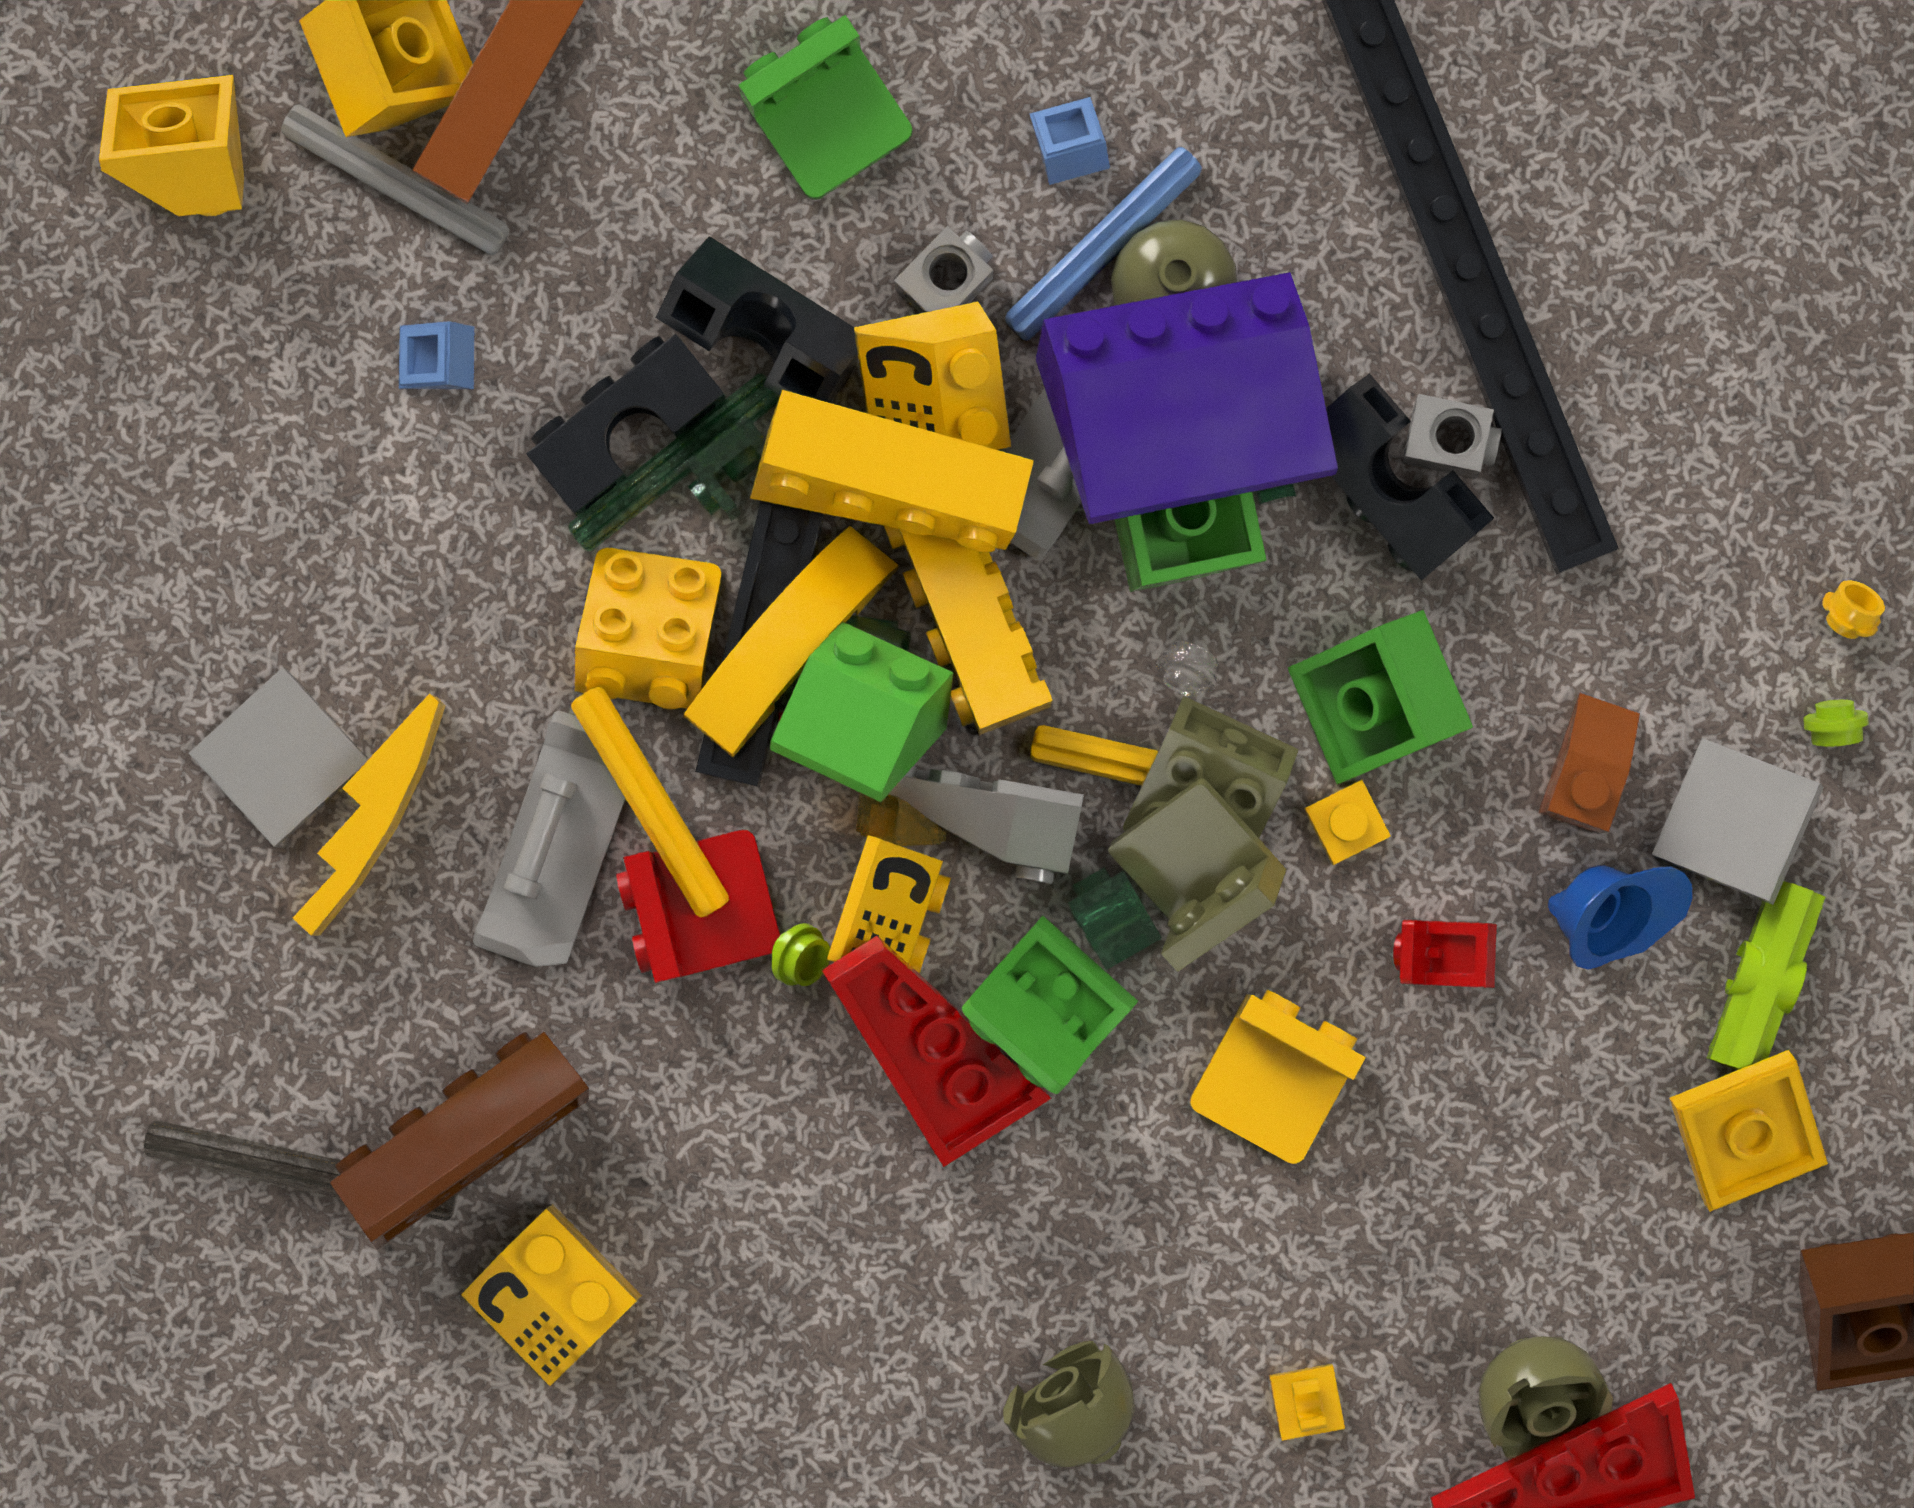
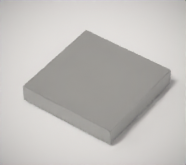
M284 667L189 752L190 756L273 847H278L342 789L369 760Z
M1702 738L1652 855L1666 863L1773 905L1824 787L1819 782Z

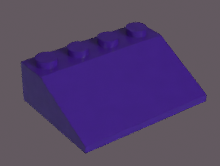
M1290 272L1043 320L1036 363L1089 524L1336 475L1338 466L1310 326Z

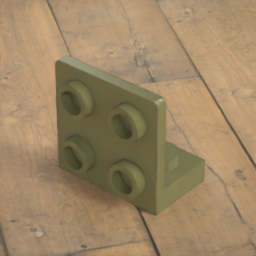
M1183 696L1163 743L1123 824V830L1127 831L1195 781L1203 778L1211 784L1255 835L1260 838L1287 784L1299 749Z
M1203 778L1195 781L1115 838L1108 849L1109 854L1169 919L1167 925L1170 927L1161 954L1177 972L1275 905L1287 870L1211 784Z

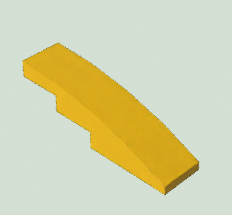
M429 693L342 788L361 806L317 853L336 871L293 917L311 936H320L362 885L396 831L426 768L446 706L436 696Z

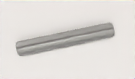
M302 105L293 106L285 117L281 131L286 138L487 254L496 255L506 242L510 231L506 223L470 202L468 204L461 202L413 174L411 168L355 136L345 137L343 129Z

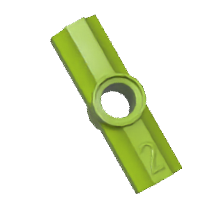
M1783 881L1773 905L1762 901L1749 939L1744 940L1737 950L1736 955L1742 958L1734 980L1727 979L1725 993L1728 994V998L1717 1023L1718 1026L1710 1043L1706 1059L1739 1070L1769 1058L1782 1018L1792 1011L1801 992L1807 971V963L1803 959L1811 937L1815 932L1817 920L1823 909L1822 906L1826 896L1802 886Z

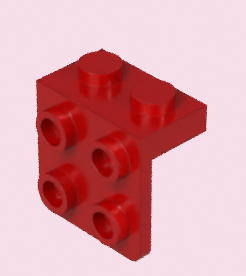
M737 830L696 841L729 895V901L724 906L704 917H699L694 913L658 851H645L623 857L626 871L616 874L620 896L625 911L635 908L637 910L642 934L632 936L634 951L641 973L652 971L655 983L772 954L773 946L779 938L780 932L756 838L750 831Z

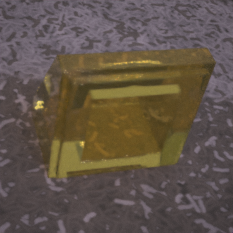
M859 792L856 832H859L861 836L867 837L870 835L899 846L936 845L946 841V832L898 796L888 794L882 802H879Z

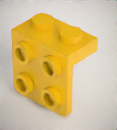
M603 548L599 550L595 557L575 645V692L585 693L592 688L602 687L610 700L620 698L653 703L665 709H688L705 685L706 653L721 584L720 568L713 563L616 548Z
M1267 989L1262 999L1246 994L1190 1097V1105L1194 1111L1282 1160L1296 1164L1301 1162L1306 1156L1347 1078L1354 1080L1366 1057L1352 1050L1357 1041L1356 1037L1326 1021L1322 1022L1318 1031L1295 1019L1301 1007Z

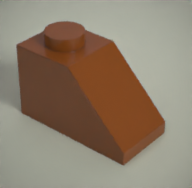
M1579 693L1538 813L1597 834L1609 832L1630 772L1640 713Z

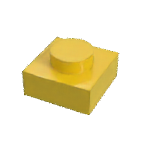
M1363 780L1304 808L1332 865L1391 837Z

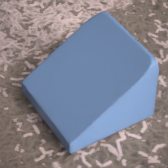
M1090 97L1029 113L1049 185L1110 168L1106 141Z
M451 321L400 326L399 389H474V326Z

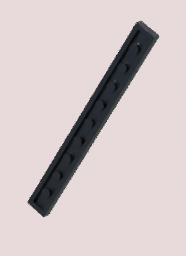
M1322 0L1487 407L1494 409L1492 419L1496 428L1502 429L1501 441L1556 575L1618 550L1614 535L1395 0Z

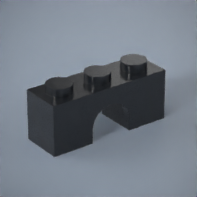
M710 236L678 270L655 317L707 351H710L719 340L729 336L747 338L759 344L768 352L774 363L763 386L779 396L782 390L831 403L844 387L859 361L854 327Z
M674 334L666 342L660 336L647 342L631 357L630 360L635 365L616 382L611 376L603 378L581 397L580 400L585 407L566 422L561 416L555 417L532 436L531 440L536 446L528 451L526 455L578 519L628 480L623 471L614 462L610 453V437L620 421L634 414H649L660 419L678 440L727 401L724 392L677 334Z
M1370 373L1348 388L1326 408L1338 466L1337 473L1332 475V478L1347 494L1346 499L1352 511L1363 521L1372 523L1388 541V549L1394 560L1404 569L1413 571L1421 581L1494 519L1492 514L1454 470L1435 485L1427 488L1411 487L1396 477L1389 463V447L1393 438L1411 421Z

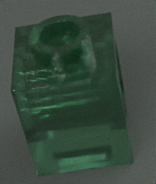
M1104 867L1072 885L1077 898L1066 905L1079 927L1083 929L1085 938L1104 970H1108L1162 938L1124 871L1111 878Z

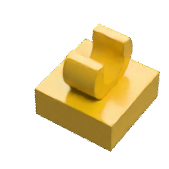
M1332 1364L1269 1375L1282 1441L1345 1429Z

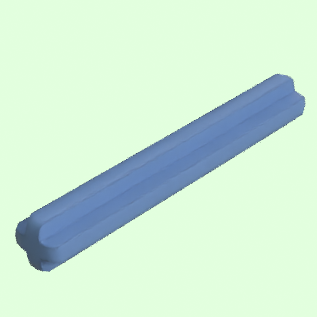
M1176 148L1006 313L1005 321L1011 330L1023 340H1030L1042 329L1044 319L1053 318L1119 254L1135 233L1145 229L1200 175L1202 167L1198 160L1185 148Z

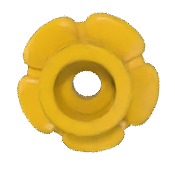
M1852 580L1843 581L1835 593H1826L1822 601L1824 609L1830 611L1826 616L1828 625L1839 635L1850 639H1855L1859 636L1871 637L1875 635L1878 631L1877 627L1881 623L1880 617L1885 610L1883 600L1873 589Z

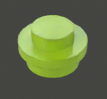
M1844 699L1816 703V713L1803 717L1804 729L1811 731L1812 744L1825 747L1845 746L1863 741V727L1869 724L1868 713L1863 710H1856L1854 701Z
M801 923L781 934L772 950V972L775 978L789 986L797 984L809 986L815 983L823 975L821 970L829 964L827 957L830 946L823 939L822 933L810 924Z

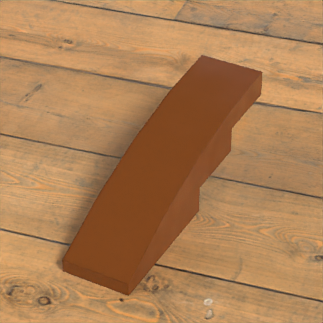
M584 0L509 1L412 169L413 174L461 202L469 203Z

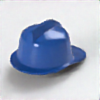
M1606 865L1589 867L1580 873L1566 890L1551 896L1548 900V908L1557 918L1561 931L1569 940V954L1577 967L1589 970L1600 967L1608 962L1646 951L1687 916L1692 902V884L1683 871L1671 866L1657 867L1628 874Z

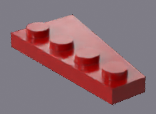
M875 936L821 970L943 1167L1052 1099L1043 1087H1038L1028 1081L1020 1072L1017 1062L997 1044L989 1043L978 1036L972 1029L969 1019L878 936Z
M1672 1383L1667 1384L1430 1497L1432 1508H1659L1694 1499L1695 1494L1678 1396Z

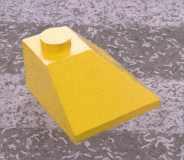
M233 75L108 89L99 154L101 171L177 216L196 214L217 216L227 211L241 210L244 171Z

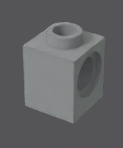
M947 226L894 280L895 290L919 313L968 304L993 280V269L987 264L993 256L970 232L965 231L959 237ZM944 261H953L960 264L967 274L965 282L959 288L950 291L936 287L930 279V274L937 264Z
M1418 394L1414 402L1402 463L1450 473L1454 470L1459 476L1477 479L1481 472L1482 464L1494 466L1502 429L1491 427L1494 409ZM1446 423L1462 425L1470 435V448L1460 454H1451L1444 451L1436 439L1437 429Z

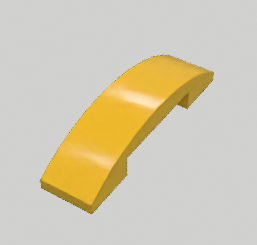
M849 526L803 569L753 624L685 711L684 717L729 755L734 757L775 710L774 703L802 673L808 657L841 622L845 623L853 613L858 615L898 570L899 565Z

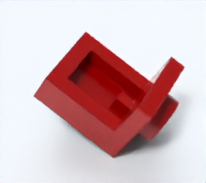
M1403 920L1402 931L1396 936L1393 948L1394 964L1396 969L1400 971V983L1494 988L1497 924Z

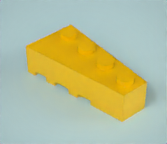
M782 390L768 429L750 499L898 528L919 535H933L953 539L971 550L993 552L996 548L1006 550L1016 533L1034 460Z
M883 526L892 549L904 545L912 563L913 569L902 574L915 607L919 608L928 604L937 628L927 631L926 635L938 666L942 667L951 663L960 685L959 688L951 690V699L962 726L975 723L978 734L982 735L1050 708L1053 701L1045 680L1040 681L1035 670L1037 665L1033 657L1032 648L1024 628L1014 617L1012 612L1014 608L1008 589L996 562L992 561L990 553L968 549L960 545L957 540L933 535H919L902 529Z

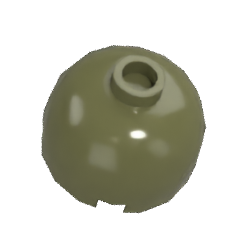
M1182 219L1156 222L1135 233L1119 252L1111 278L1115 306L1237 282L1236 264L1224 242L1205 226Z
M1536 1336L1511 1343L1489 1363L1481 1377L1478 1406L1483 1425L1491 1443L1495 1448L1496 1445L1502 1447L1505 1456L1512 1459L1611 1412L1613 1396L1598 1367L1585 1350L1561 1337Z
M1083 1341L1068 1346L1045 1362L1043 1365L1059 1370L1024 1394L1021 1387L1017 1384L1010 1393L1003 1408L1004 1423L1018 1442L1037 1459L1054 1467H1080L1089 1463L1100 1464L1110 1459L1119 1450L1121 1439L1127 1433L1135 1411L1132 1382L1112 1349L1104 1344L1103 1350H1099L1094 1341Z

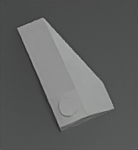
M913 766L885 797L1001 862L1017 865L1015 878L1052 884L1054 872L1068 874L1084 794L1000 779L990 783L980 781L981 778L959 772L935 769L924 771Z

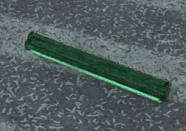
M762 373L755 375L621 483L587 508L581 515L572 520L568 528L581 547L586 551L594 550L776 406L780 396L763 386L767 377Z

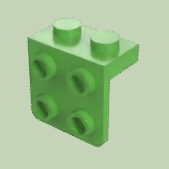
M846 15L833 23L828 17L814 22L797 36V40L800 43L798 46L780 58L775 52L761 57L744 71L743 74L747 79L738 85L742 101L804 194L812 200L823 198L908 142L912 136L911 123L862 52L860 36Z
M1042 916L963 1004L962 1011L969 1019L970 1025L976 1034L989 1043L997 1044L1018 1064L1020 1072L1028 1081L1038 1087H1045L1051 1093L1059 1094L1090 1054L1133 1009L1138 1000L1047 918Z

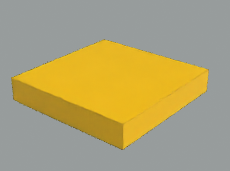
M1789 1050L1669 1098L1699 1192L1709 1212L1828 1164L1797 1060Z

